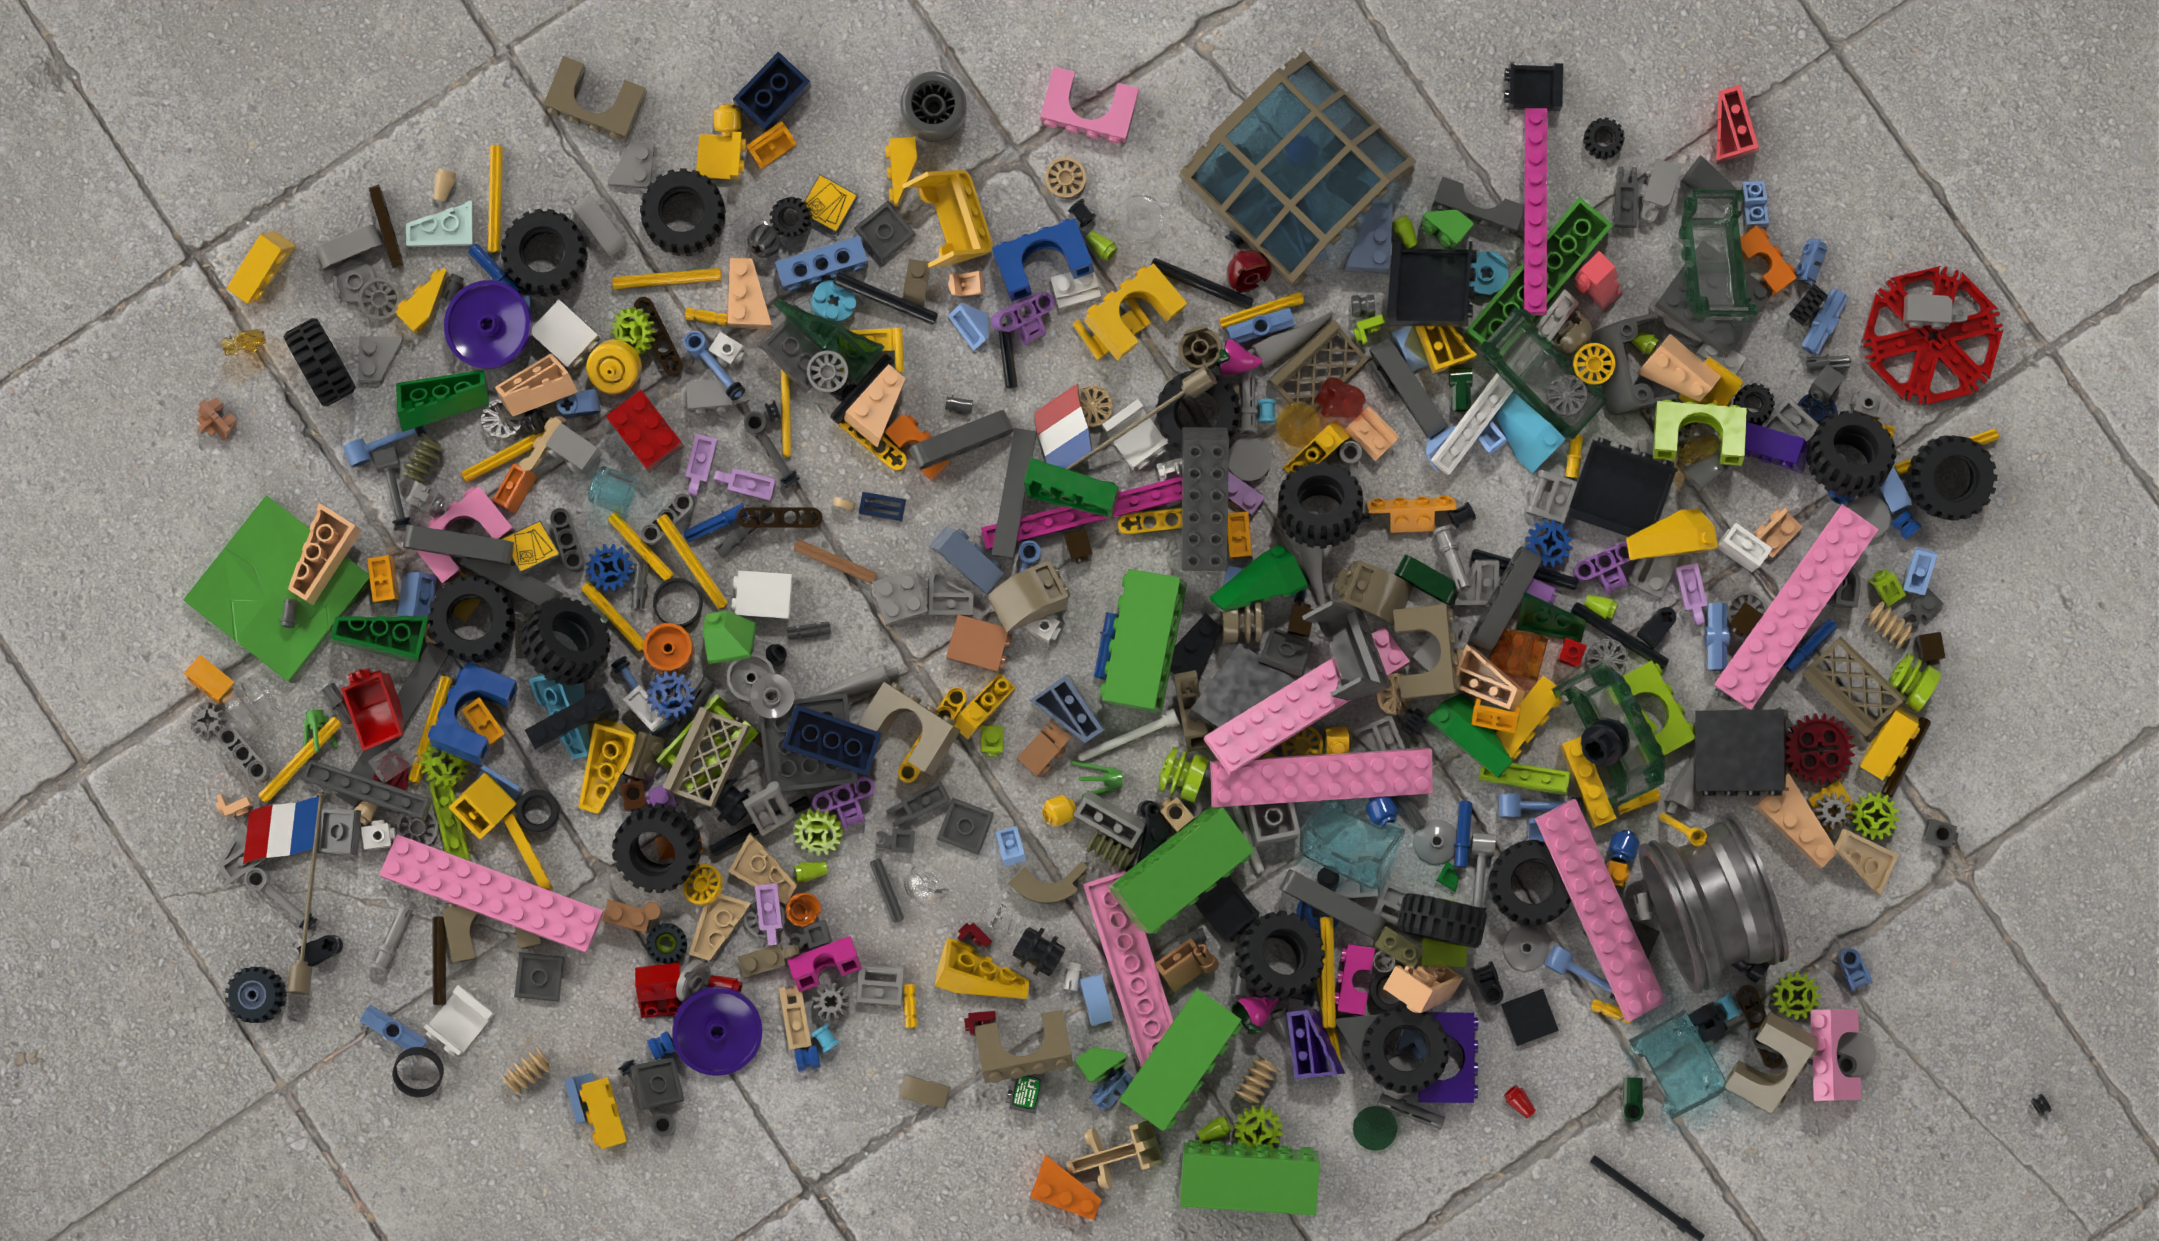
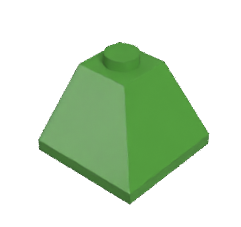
M729 611L706 614L703 634L708 663L714 664L751 658L756 623Z

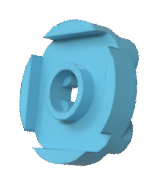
M1496 252L1477 253V263L1472 265V268H1476V280L1471 282V286H1474L1475 293L1491 296L1499 292L1507 282V264L1504 258ZM1491 269L1490 274L1492 277L1483 278L1480 270Z
M834 280L820 283L816 287L811 300L814 314L824 322L826 320L832 322V324H840L848 320L856 306L854 293L835 285ZM830 298L837 299L838 306H835L834 304L830 305L828 303L830 301Z

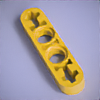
M840 422L838 424L840 428L891 470L901 471L906 467V455L883 435L880 441L885 442L886 449L884 452L878 453L874 450V444L868 439H861L857 436V430L853 429L851 432L849 429L852 426L847 422L844 424ZM890 448L894 449L891 452L894 457H902V465L896 464L893 466V460L889 456L886 460L883 458L889 453Z
M1181 508L1126 514L1119 519L1118 529L1124 535L1181 529ZM1168 514H1175L1178 517L1176 525L1170 526L1166 523L1165 518ZM1152 516L1156 519V525L1153 528L1144 526L1143 520L1146 517ZM1136 517H1141L1140 526L1142 530H1137L1138 525L1131 526L1129 531L1126 530V527L1121 526V524L1125 523V519H1129L1131 523L1137 522Z
M512 812L504 816L503 820L537 885L546 890H552L553 886L515 814Z

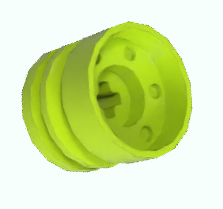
M1908 653L1895 666L1888 678V682L1895 689L1897 688V691L1902 696L1904 693L1907 694L1905 699L1907 707L1919 712L1935 690L1942 672L1930 665L1922 672L1919 671L1922 660L1917 659L1911 666L1914 655Z
M1173 746L1165 758L1159 776L1158 791L1164 792L1166 783L1172 784L1169 791L1170 795L1174 793L1177 787H1180V798L1194 803L1209 758L1195 754L1191 762H1187V751H1183L1181 759L1175 758L1178 748Z

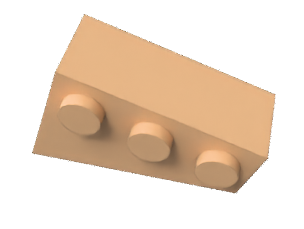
M730 258L727 322L729 328L773 329L753 259Z
M1671 334L1667 336L1637 372V374L1699 402L1709 393L1721 377Z
M552 353L495 387L504 407L512 416L578 393L568 371Z
M889 364L850 406L844 417V420L877 448L906 379Z
M1466 644L1459 661V666L1456 669V676L1459 675L1461 681V688L1459 690L1515 711L1516 706H1520L1525 691L1475 647Z

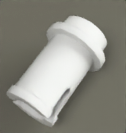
M1647 892L1634 894L1633 897L1637 911L1635 917H1638V921L1652 919L1651 915L1653 912H1650Z
M1068 962V966H1065L1067 974L1064 989L1078 991L1080 971H1083L1079 963Z

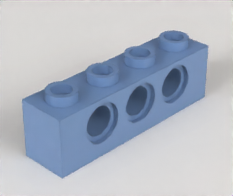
M860 236L776 261L775 264L784 291L789 290V292L801 289V285L810 283V285L823 282V278L831 276V279H835L838 272L844 274L843 272L852 270V272L865 269V265H868V261ZM847 254L850 259L847 263H839L837 261L839 255ZM819 261H827L828 267L825 270L817 269L816 265ZM805 267L807 274L803 277L797 276L795 274L797 268Z

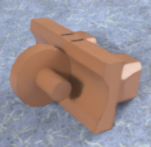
M217 398L208 402L205 400L200 402V408L197 412L201 416L197 418V421L201 426L198 428V432L203 434L207 431L211 436L217 432L223 440L227 439L230 431L237 424L236 418L230 413L223 418L217 414L223 410V405Z

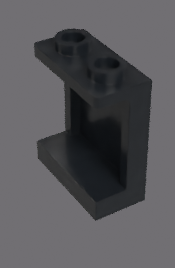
M1510 62L1508 68H1505L1504 81H1508V90H1504V103H1508L1507 110H1525V108H1547V111L1561 110L1563 104V63H1554L1553 66L1515 65V62Z
M1229 875L1226 878L1221 877L1216 881V886L1210 891L1202 892L1198 896L1199 899L1194 903L1224 942L1228 939L1231 942L1242 934L1239 930L1245 925L1247 927L1258 919L1257 915L1260 914Z

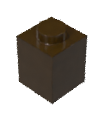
M1086 528L1064 534L1071 562L1076 561V564L1088 562L1089 557H1092L1093 553Z
M1298 602V606L1293 605L1287 633L1307 638L1310 636L1312 623L1303 620L1302 617L1314 610L1311 609L1310 604Z
M1744 602L1729 623L1733 626L1730 630L1740 637L1743 634L1748 636L1763 614Z
M1941 632L1915 637L1918 658L1922 660V663H1926L1927 666H1934L1940 664L1939 660L1946 658Z

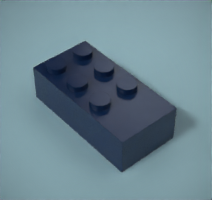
M795 705L781 748L863 776H868L882 733Z

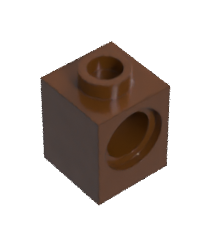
M639 778L625 779L626 783L620 784L624 811L641 809L644 805L648 804L644 781H639ZM632 788H638L640 791V796L636 800H630L628 797V793Z

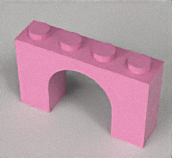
M1053 67L1040 121L1050 128L1060 126L1070 133L1077 134L1080 131L1087 133L1086 136L1099 139V137H1103L1113 144L1125 143L1139 88L1117 83L1110 110L1101 118L1087 120L1077 116L1069 104L1075 72Z
M479 486L476 489L475 487L470 488L464 494V499L459 503L455 501L446 508L447 512L442 516L437 515L429 522L430 526L427 527L447 531L458 520L472 519L479 522L490 536L496 539L504 538L515 530ZM417 551L443 584L450 582L463 572L449 555Z
M1811 1010L1812 1035L1818 1038L1816 1043L1818 1051L1812 1059L1814 1101L1861 1100V1077L1844 1076L1837 1062V1045L1840 1037L1846 1032H1859L1858 1010Z

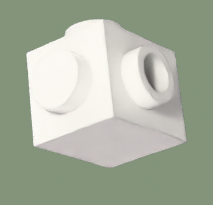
M719 332L708 350L711 355L716 357L715 360L723 367L727 365L733 367L735 363L739 364L745 354L743 352V345Z
M1052 614L1027 624L1026 630L1049 643L1051 638L1055 640L1061 631V628L1058 627L1060 621L1057 620V615Z
M384 820L372 821L371 826L361 827L364 850L367 851L391 847L396 837L395 828H391V824L385 823Z

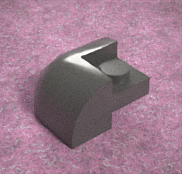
M1706 453L1682 470L1687 477L1684 481L1689 487L1693 485L1700 491L1731 465L1720 464V454Z
M1854 567L1848 572L1826 605L1838 608L1858 607L1861 580Z

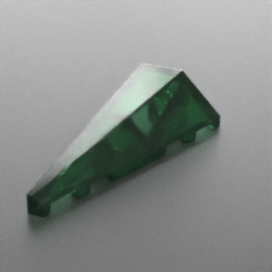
M779 298L773 304L821 351L839 353L846 360L849 369L848 376L854 382L861 377L885 348L880 343L871 341L842 326L808 313L797 306L790 305ZM830 354L829 358L832 360L834 356ZM838 359L835 364H841V360Z

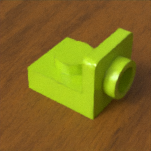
M1382 314L1356 323V329H1353L1356 341H1360L1362 346L1368 343L1365 331H1368V334H1372L1381 330L1380 327L1385 323Z
M1887 569L1877 571L1868 580L1869 584L1875 587L1881 600L1885 602L1887 607L1906 596L1896 575Z
M981 726V753H986V757H999V753H1004V726Z

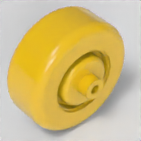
M613 339L600 343L590 353L586 370L589 380L598 390L606 394L617 395L627 392L638 381L641 375L642 364L639 354L630 344Z

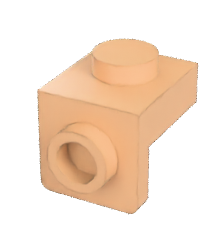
M983 272L949 274L948 287L952 296L963 298L985 294Z
M217 795L218 802H216V806L221 815L225 814L227 817L236 815L240 817L249 813V808L253 807L249 797H244L228 805L224 795Z

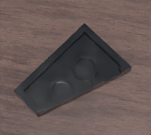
M1207 613L1175 645L1170 670L1173 674L1196 670L1199 680L1222 630V627Z

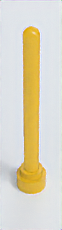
M781 369L782 455L785 458H789L791 456L790 377Z
M1664 812L1659 814L1660 821L1686 835L1687 840L1692 845L1699 847L1706 843L1707 833L1699 827L1690 828Z

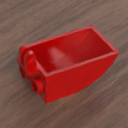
M366 668L364 670H357L356 673L348 674L349 685L341 688L362 750L365 751L402 736L404 730L403 714L390 673H382L381 670L371 673L370 669Z

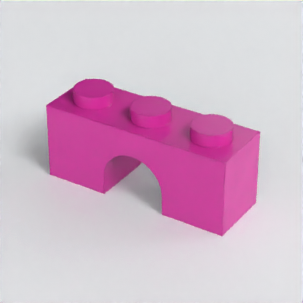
M851 936L787 959L799 992L820 985L818 976L826 967H836L841 977L862 969Z
M1348 944L1346 949L1342 948L1340 961L1344 962L1343 971L1339 970L1337 984L1341 985L1339 993L1335 992L1336 1011L1362 1016L1365 1014L1368 993L1356 990L1352 984V977L1359 970L1372 971L1375 948Z

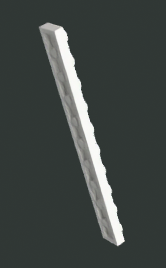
M1560 289L1547 306V315L1539 316L1431 459L1445 474H1451L1579 304L1565 289Z

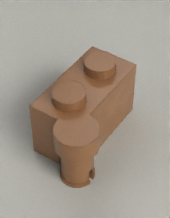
M1053 720L1048 723L1053 730L1045 726L1017 757V760L1036 777L1039 774L1044 776L1051 769L1052 766L1049 763L1054 758L1059 760L1067 751L1064 747L1073 737L1069 732H1064Z
M608 900L602 921L648 933L651 920H655L660 916L661 908L655 902L646 903L643 908Z
M1190 938L1155 963L1160 974L1174 993L1203 972L1209 974L1218 969V960L1209 952L1205 944L1198 945V948Z

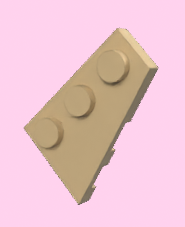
M1842 829L1834 850L1876 894L1881 896L1898 858V854L1849 830Z
M750 832L728 872L754 887L755 885L778 883L780 902L786 905L798 884Z
M720 894L711 904L704 905L689 955L711 961L752 903Z

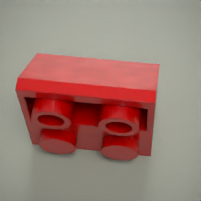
M680 963L635 968V987L641 1018L676 1014L678 1008L683 1003L676 994L677 982L682 973Z

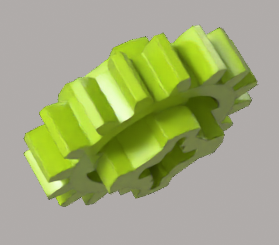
M635 307L622 309L620 314H615L617 321L611 322L614 330L610 331L611 334H615L614 340H621L630 344L638 354H644L645 350L651 348L649 342L655 341L651 334L655 333L656 330L651 329L654 322L647 320L649 314H643V309H636Z
M430 744L425 747L427 752L421 753L425 760L419 762V765L425 766L421 773L429 775L426 778L427 781L434 780L433 786L441 783L442 788H445L449 783L452 787L456 785V781L460 782L464 779L462 775L468 773L464 766H467L469 761H464L460 757L431 747ZM439 750L437 757L432 758L433 753ZM457 768L456 773L450 777L452 769Z
M1870 792L1866 794L1867 799L1863 796L1859 797L1860 804L1853 803L1856 811H1852L1851 815L1855 816V819L1850 822L1851 824H1857L1854 831L1861 830V837L1864 838L1868 834L1869 840L1872 841L1875 835H1877V838L1882 840L1883 833L1888 837L1891 835L1889 829H1897L1893 823L1900 821V818L1895 817V813L1899 812V809H1893L1892 806L1896 802H1888V795L1880 798V792H1876L1873 797ZM1868 802H1872L1868 810H1862ZM1882 804L1887 808L1888 813L1883 810ZM1876 811V815L1883 818L1874 821V818L1868 814ZM1861 819H1864L1867 823V828L1863 825ZM1887 822L1885 828L1878 831L1880 824Z
M817 808L816 813H813L809 809L807 815L802 813L800 819L796 821L794 835L797 837L795 841L796 843L802 842L801 849L809 848L808 854L816 851L817 856H820L821 851H824L827 855L830 849L835 851L837 844L841 843V836L843 834V829L840 828L841 821L835 822L836 815L834 814L830 817L828 815L829 810L821 813L820 808Z
M1795 971L1793 977L1789 972L1785 973L1786 979L1779 977L1778 980L1781 984L1773 985V988L1777 990V993L1771 994L1772 997H1777V1001L1773 1005L1780 1006L1777 1011L1778 1013L1786 1012L1785 1018L1793 1015L1794 1020H1798L1801 1014L1802 1018L1806 1019V1012L1811 1014V1010H1814L1812 1007H1819L1820 1005L1816 1002V998H1821L1820 994H1816V990L1820 986H1813L1815 979L1807 980V973H1804L1801 977L1799 971ZM1796 980L1803 983L1800 986H1794L1790 982ZM1783 990L1786 992V999L1784 1001L1782 999ZM1802 990L1799 994L1800 1000L1791 1001L1794 997L1792 992ZM1809 990L1811 994L1810 1002L1807 999V992ZM1793 1005H1798L1802 1010L1794 1011L1790 1008Z
M1261 1104L1260 1109H1256L1255 1105H1252L1251 1111L1246 1108L1243 1109L1244 1116L1237 1115L1239 1122L1234 1123V1128L1237 1129L1234 1133L1235 1137H1240L1238 1143H1245L1247 1147L1266 1144L1269 1145V1148H1274L1273 1142L1280 1143L1278 1136H1283V1130L1280 1129L1283 1127L1282 1121H1278V1113L1272 1115L1273 1109L1271 1107L1266 1111L1263 1104ZM1265 1118L1269 1119L1271 1123H1267ZM1260 1122H1261V1127H1262V1128H1260V1130L1258 1131V1134H1257V1136H1256V1131H1255V1130H1257V1128L1259 1127V1124H1260ZM1246 1135H1250L1251 1138H1252V1140H1250L1249 1138H1247Z

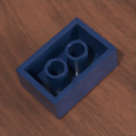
M777 52L733 98V102L763 132H766L812 86L808 78L781 53Z

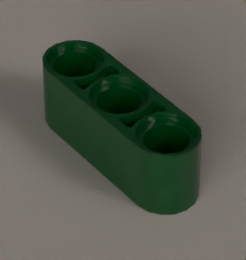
M1406 554L1394 573L1397 577L1447 605H1451L1458 592L1454 580Z

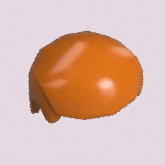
M805 892L793 895L785 907L787 920L793 925L800 927L814 923L818 914L821 913L820 901L813 894Z

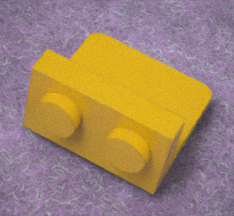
M733 132L732 136L701 134L698 142L696 171L710 179L740 181V174H744L745 170L742 152H746L747 140L743 139L742 132Z
M1708 357L1704 363L1721 376L1720 379L1700 402L1683 394H1680L1678 398L1683 403L1694 402L1703 405L1714 403L1718 406H1727L1743 385V380L1713 358Z

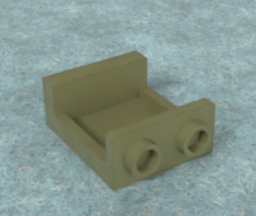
M1388 927L1382 929L1377 940L1371 946L1376 951L1380 949L1395 958L1396 963L1403 968L1406 966L1415 967L1425 951Z

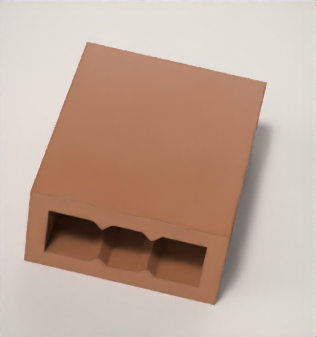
M958 614L946 659L998 673L999 668L1004 669L1007 656L1003 655L1005 647H1010L1012 634L1007 633L1003 626Z

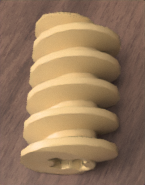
M1881 601L1864 620L1870 619L1869 627L1877 624L1876 633L1884 630L1882 638L1890 635L1889 644L1897 641L1895 649L1898 650L1912 635V625L1909 624L1903 627L1905 619L1897 621L1898 613L1890 616L1892 608L1888 607L1883 610L1885 602Z
M535 1047L537 1055L531 1052L528 1053L529 1061L523 1057L521 1058L522 1066L514 1063V1072L507 1068L508 1076L505 1077L501 1074L509 1088L518 1095L522 1093L520 1086L524 1089L529 1088L527 1081L532 1084L536 1083L535 1075L543 1078L542 1070L547 1073L551 1072L549 1061L538 1047Z
M1259 1055L1257 1056L1260 1058V1061L1252 1060L1255 1068H1247L1251 1075L1242 1076L1246 1083L1238 1082L1237 1085L1241 1091L1233 1090L1234 1094L1250 1104L1252 1102L1260 1103L1256 1095L1264 1096L1265 1093L1261 1087L1269 1088L1270 1086L1266 1079L1274 1080L1271 1072H1279L1275 1065Z

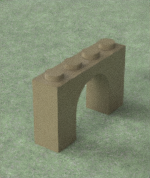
M563 56L544 101V106L548 110L547 113L556 117L560 115L568 117L567 120L576 125H580V123L589 125L588 129L597 133L601 131L609 133L608 136L614 140L621 141V138L628 140L647 94L645 87L624 80L618 97L610 109L602 113H589L583 110L576 101L577 89L586 70L585 65Z
M1447 604L1393 610L1396 633L1430 632L1436 636L1441 646L1440 660L1432 670L1423 674L1399 676L1401 699L1413 700L1458 695L1461 681L1460 676H1456V667L1459 666L1457 653H1454L1453 646L1457 643L1456 633L1452 631L1451 625L1455 621L1453 609H1450V606Z
M883 682L857 725L882 733L879 741L881 742L893 722L899 716L910 712L916 713L921 719L923 731L919 743L907 761L933 776L961 730L954 726L956 722L945 715L943 718L938 716L939 711L929 704L926 707L921 705V699L912 693L909 696L904 694V688L894 682L892 685Z
M452 903L447 904V909H442L452 962L458 963L477 959L473 939V926L481 914ZM515 927L518 947L520 949L543 944L542 937Z
M1063 1009L1041 1014L1045 1034L1043 1044L1037 1051L1026 1056L1012 1055L1004 1050L1000 1043L997 1022L974 1026L985 1083H997L1001 1080L1018 1079L1026 1075L1043 1074L1047 1071L1064 1070L1068 1067H1073Z
M1769 1012L1759 1027L1756 1040L1778 1051L1785 1058L1788 1067L1776 1074H1766L1738 1060L1729 1073L1724 1088L1773 1113L1776 1107L1780 1108L1784 1103L1787 1090L1791 1092L1797 1082L1795 1079L1797 1075L1802 1076L1807 1067V1060H1812L1818 1051L1816 1047L1818 1038Z

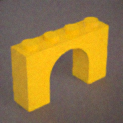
M1154 263L1148 268L1146 266L1140 268L1135 273L1136 277L1134 279H1126L1120 284V289L1116 293L1113 291L1109 292L1103 298V303L1099 306L1094 304L1086 311L1088 315L1084 322L1117 361L1132 351L1139 342L1120 318L1119 307L1123 301L1131 298L1147 301L1166 323L1182 312L1188 304Z

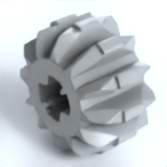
M1832 792L1830 798L1827 794L1822 795L1824 802L1819 799L1816 800V804L1821 808H1814L1813 812L1820 813V816L1816 818L1818 821L1823 819L1821 823L1823 828L1829 823V830H1834L1835 825L1838 829L1843 828L1842 822L1849 823L1850 820L1845 815H1851L1852 811L1846 810L1845 807L1851 804L1850 802L1842 803L1845 798L1844 795L1839 796L1837 799L1836 792ZM1832 806L1835 807L1834 810L1837 809V814L1833 815V817L1830 816L1832 813H1828V809L1832 808Z
M827 983L824 984L826 992L823 993L818 988L816 992L821 997L812 998L814 1001H820V1004L814 1005L813 1009L822 1008L818 1013L819 1017H822L827 1012V1021H830L831 1013L834 1014L835 1020H839L838 1011L843 1015L847 1014L842 1009V1006L850 1007V1003L843 1002L844 999L850 998V995H840L845 990L843 986L836 992V983L832 984V990H829ZM835 996L837 998L835 1001L837 1005L828 1008L826 1006V1003H828L825 1001L826 998H833Z

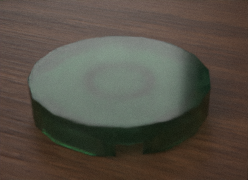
M1370 1106L1361 1110L1355 1117L1352 1127L1354 1138L1359 1145L1373 1151L1382 1150L1391 1145L1398 1129L1396 1119L1392 1113L1377 1106Z

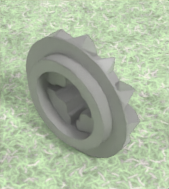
M209 702L198 705L192 712L190 720L193 731L203 738L218 736V732L226 726L227 722L224 710L219 705ZM207 711L211 718L217 719L214 722H210L209 730L206 723L199 722V720L206 718Z

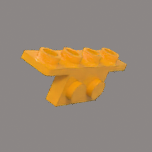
M1442 495L1438 498L1419 496L1416 499L1397 497L1394 500L1374 498L1372 501H1366L1369 514L1390 513V533L1435 531V511L1457 509L1455 498L1448 495Z

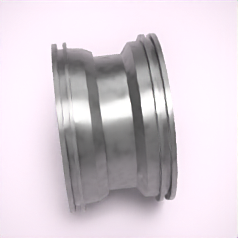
M1732 812L1715 817L1714 824L1704 829L1707 833L1706 843L1699 847L1689 843L1677 848L1667 841L1659 844L1656 840H1651L1648 844L1643 843L1639 845L1642 875L1661 930L1681 975L1690 989L1696 994L1701 993L1703 989H1711L1712 982L1720 979L1723 967L1741 960L1747 963L1759 964L1768 962L1770 965H1776L1778 962L1787 961L1789 957L1788 940L1783 919L1768 875L1743 824Z

